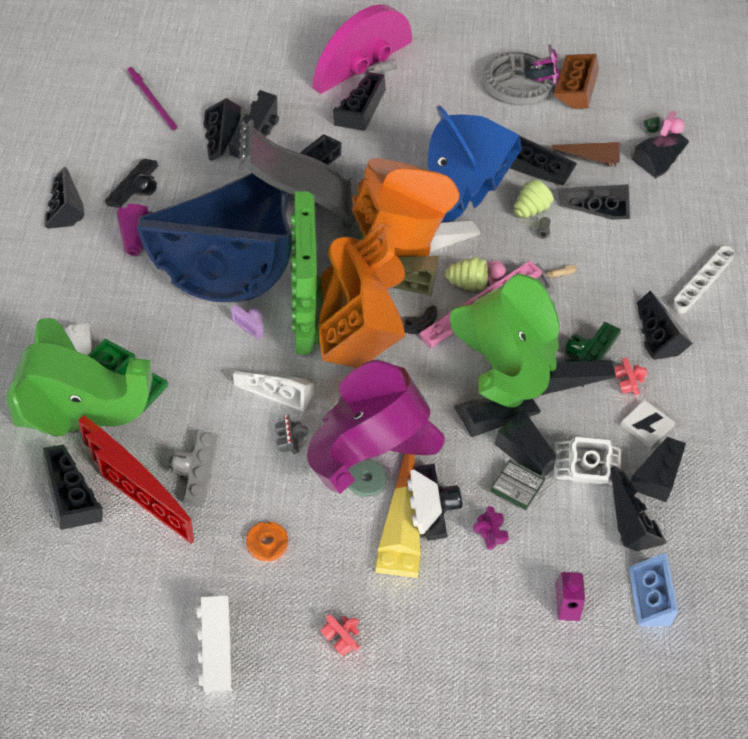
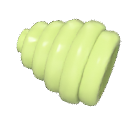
M532 179L530 182H526L523 189L520 190L519 196L513 205L515 209L513 212L518 218H529V216L540 214L550 207L554 200L553 195L544 183L538 179Z
M472 257L471 259L466 258L463 261H458L456 264L452 263L449 269H446L445 277L449 279L451 285L456 284L458 288L462 287L465 291L470 290L472 293L484 291L488 280L487 261L478 257Z

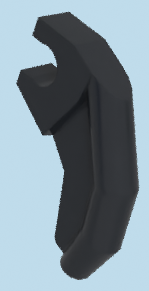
M435 305L428 307L420 317L406 318L404 332L419 334L431 326L438 316L437 307Z

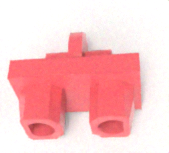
M623 358V364L614 367L617 379L626 376L628 378L619 382L622 393L633 391L635 396L639 395L640 391L636 380L643 383L645 381L644 377L648 374L647 369L639 367L637 364L633 366L634 370L632 371L628 358Z
M331 614L325 618L328 622L321 629V632L329 641L338 633L341 635L342 638L334 647L342 656L352 649L357 651L360 648L357 642L349 635L350 632L355 636L360 633L356 628L359 624V620L356 617L349 620L346 616H343L341 618V621L344 623L343 627Z

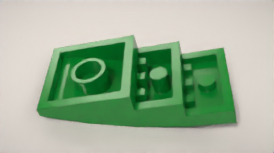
M106 338L87 355L110 371L121 375L126 374L130 358H136L135 354ZM152 373L153 381L144 411L168 387V381Z

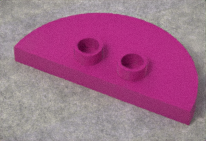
M385 4L367 7L353 15L336 31L323 50L315 69L312 88L322 94L350 77L364 73L368 66L378 61H385L392 53L412 42V30L408 19L395 8Z

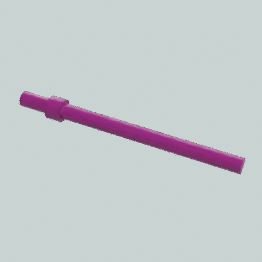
M129 67L127 71L131 75L132 81L140 87L173 131L176 130L177 125L143 82L141 75L136 73L133 67Z

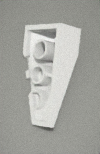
M473 221L441 223L431 242L430 251L480 235L481 232Z
M234 371L233 373L234 386L303 412L314 395V383L296 376Z

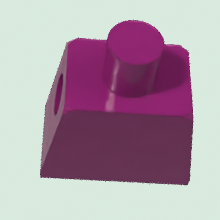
M561 572L555 583L558 620L580 621L585 603L583 573Z

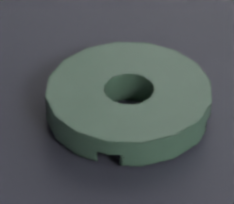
M366 459L348 469L355 479L349 486V489L356 495L367 497V495L374 496L379 494L386 485V471L376 461ZM364 475H368L372 479L370 481H364L361 479V477Z

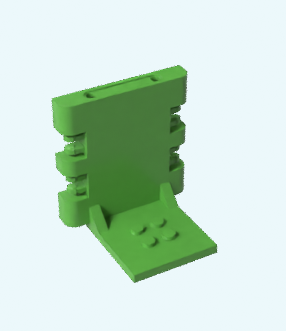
M295 192V213H291V225H295V227H291L292 239H295L292 240L291 252H295L291 253L292 295H295L292 296V308H295L292 309V320H295L292 321V332L296 333V354H310L314 351L315 344H320L318 326L323 304L321 277L317 275L314 196L311 193Z

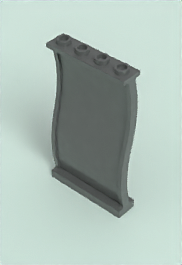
M253 120L243 125L239 141L241 142L238 158L240 161L239 169L243 170L246 167L266 183L294 195L295 192H309L314 196V202L326 207L343 220L344 228L349 230L353 226L356 218L352 212L354 207L352 198L354 195H357L356 180L353 178L346 180L327 164L272 142L254 128Z

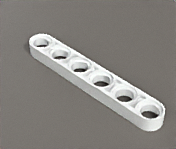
M722 246L678 293L673 301L672 308L678 313L688 311L732 262L735 250L730 246ZM722 253H728L730 256H724ZM713 262H718L722 266H716ZM704 272H710L713 276H708ZM695 282H701L704 286H699ZM686 292H692L695 296H689ZM677 302H683L686 306H679Z

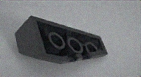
M228 98L209 107L204 113L203 126L207 130L205 138L208 139L207 151L211 161L223 155L241 118V106Z
M556 359V370H550L548 387L541 395L616 378L612 360Z
M490 399L470 400L454 407L471 437L503 427L523 409L529 417L541 412L534 399L524 400L517 407H507Z
M612 466L610 471L617 526L623 546L634 551H641L666 544L667 542L656 521H651L645 513V510L648 508L635 497L637 491L625 472Z

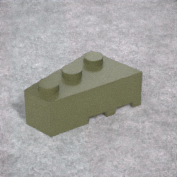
M439 256L398 257L404 267L405 276L401 283L392 288L431 296L436 280Z

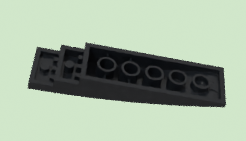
M520 136L522 150L509 169L564 186L577 163Z

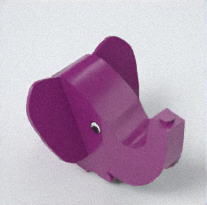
M371 360L352 370L342 380L340 384L342 396L338 399L339 402L322 418L323 425L310 440L307 460L325 487L341 494L355 481L348 470L355 464L384 454L387 451L412 455H434L442 449L445 437L428 420L430 417V407L406 369L385 361Z

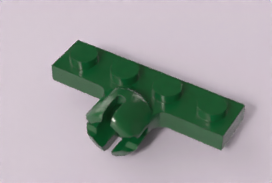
M604 321L592 339H587L579 334H573L571 336L573 339H569L566 344V353L577 359L603 360L621 334V329Z

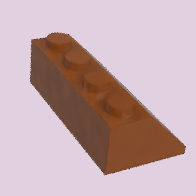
M597 54L565 56L554 95L572 109L589 108L599 71Z

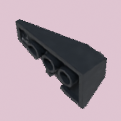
M670 133L667 136L662 135L646 139L636 145L632 160L656 179L670 169L672 163L676 161L678 155L688 145L689 140L680 133Z
M64 166L53 179L50 192L53 195L47 204L50 210L45 213L44 217L47 229L74 226L77 221L79 222L83 219L85 214L83 202L68 169Z
M629 184L560 188V206L611 220L630 219Z
M651 290L637 302L639 318L642 320L643 325L642 333L645 336L644 346L652 359L657 360L679 356L693 344Z

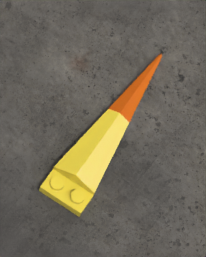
M412 454L404 455L378 547L375 573L418 578L420 562L419 528L414 527L412 515L416 514V510L411 508L410 497L414 495L413 491H409L407 480L411 479L410 470H415V455Z

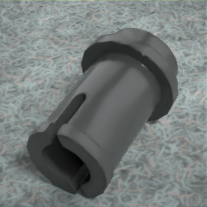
M548 217L540 219V224L536 231L538 237L542 239L550 235L549 227L551 220Z

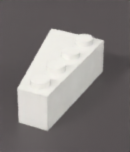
M228 596L201 597V604H197V618H202V626L198 627V640H202V649H198V662L203 663V672H199V686H203L204 692L232 691L230 606Z

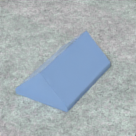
M664 552L629 567L638 625L671 626L678 613L667 553Z

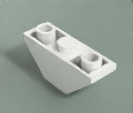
M410 470L411 479H407L409 491H413L414 495L410 497L411 508L416 510V514L412 515L414 527L419 528L420 534H424L442 513L438 485L419 472Z

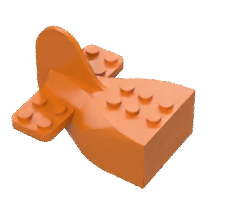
M383 223L362 240L341 237L334 240L328 247V256L332 265L321 275L323 304L318 326L322 361L357 368L365 362L373 360L405 337L401 316L387 291L403 281L405 270L401 261L395 255L392 228L390 225Z

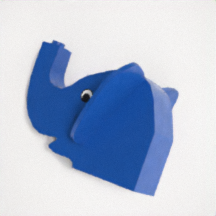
M438 105L436 109L441 120L431 135L428 151L429 171L438 172L451 178L460 194L458 202L445 214L441 222L444 223L459 218L466 210L470 201L473 208H476L482 203L488 192H495L522 148L519 134L490 119L476 115H448Z

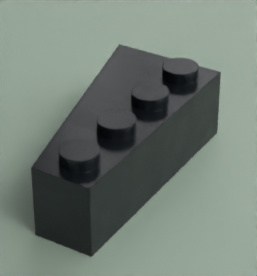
M369 72L358 83V87L350 92V96L347 99L344 98L340 102L341 105L332 110L334 126L366 130L386 91L385 74Z
M259 90L257 93L258 99L250 105L249 115L245 114L242 127L244 124H248L250 120H253L254 128L266 137L279 121L277 95ZM238 126L229 142L230 155L239 158L241 126Z

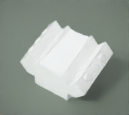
M575 437L570 441L554 442V453L556 454L554 478L574 482L612 485L610 468L615 466L621 469V449L610 445L611 440Z

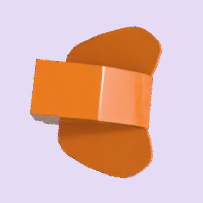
M381 158L370 159L367 163L369 168H366L364 172L365 178L357 185L359 196L354 195L352 198L354 204L352 212L363 236H367L380 224H387L392 228L395 255L397 257L429 256L431 242L445 214L458 202L460 194L456 184L446 175L419 169L418 166Z

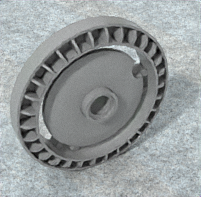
M511 51L497 54L487 61L483 69L482 80L485 88L494 97L512 104L526 105L540 102L550 95L554 86L552 78L536 81L535 79L525 77L524 68L534 64L535 60L541 59L526 52ZM497 69L495 77H493L492 73Z

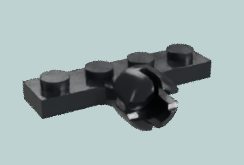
M142 159L104 200L106 205L119 208L135 193L151 196L157 189L155 177L151 175L159 166L157 161Z
M435 463L416 466L415 471L438 485L442 513L426 531L427 541L448 538L444 514L447 511L462 508L463 502L460 487L458 485L439 486Z

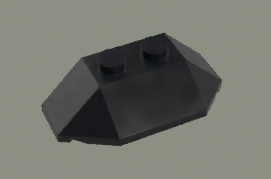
M323 134L300 153L329 165L341 156L342 142Z

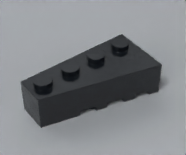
M65 445L43 448V463L60 530L102 522L103 507L100 502H97L94 497L95 494L86 484L82 473L78 471L76 463Z

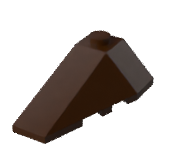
M620 142L552 145V149L606 164V167H614L616 163H620Z

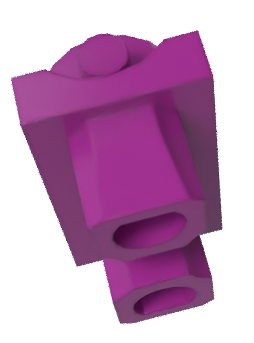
M488 506L486 508L487 511L477 518V523L473 525V530L475 533L481 534V537L485 539L487 549L493 550L497 544H505L509 536L506 530L499 529L504 523L503 514L496 513L494 507Z

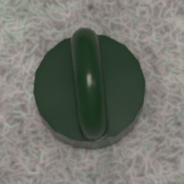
M659 117L643 121L644 127L650 133H655L660 128ZM655 124L656 127L654 129H651L650 125Z

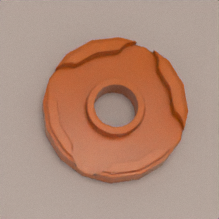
M275 522L257 523L247 533L246 545L248 552L260 561L269 562L277 560L287 550V532L281 525ZM264 538H271L273 542L264 544L262 540Z

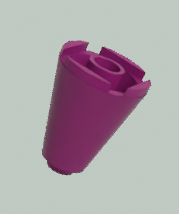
M127 204L126 208L122 209L121 206L117 210V220L124 251L130 256H137L142 253L144 248L137 229L139 225L138 218L152 213V211H148V207L140 204Z

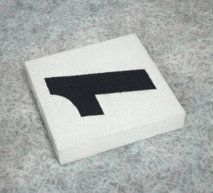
M644 400L621 422L620 426L649 448H652L674 427L676 422Z

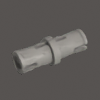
M395 59L385 62L380 61L375 65L368 66L365 72L384 74L385 71L396 69L397 63L394 64L396 62Z

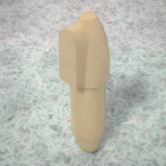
M565 266L562 269L546 272L548 278L570 275L577 271V266Z

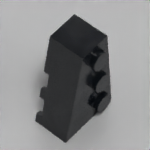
M524 409L498 430L495 445L518 464L543 477L553 469L556 454Z
M666 437L632 476L630 482L636 491L667 502L686 443Z

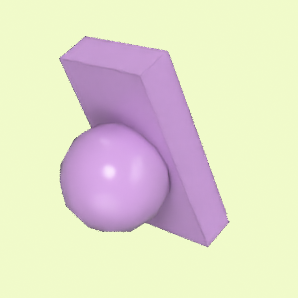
M238 305L231 308L232 321L259 340L263 337V324L261 323L263 315L259 309L251 308L244 311Z

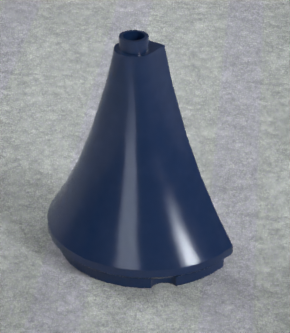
M250 173L196 198L143 215L138 218L139 225L137 229L144 249L157 269L165 270L171 277L172 284L197 298L212 302L236 303L249 301L270 290L282 277L287 268L291 255L292 234L287 222L286 212L292 194L282 191L258 178L255 174Z

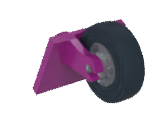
M548 45L549 57L535 60L534 64L524 68L526 78L535 79L536 81L552 78L553 84H557L559 70L555 63H558L555 49L551 45Z

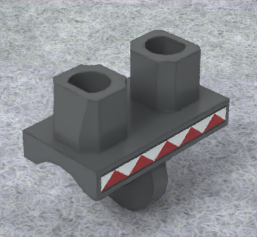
M289 414L283 415L284 421L276 423L275 430L278 436L286 435V437L278 439L277 446L281 452L291 450L293 455L298 454V441H303V437L308 435V428L302 425L301 422L295 424V422L291 421Z

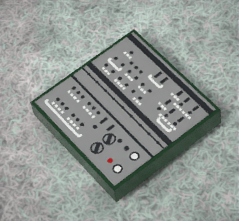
M510 459L491 487L490 492L527 510L546 478Z

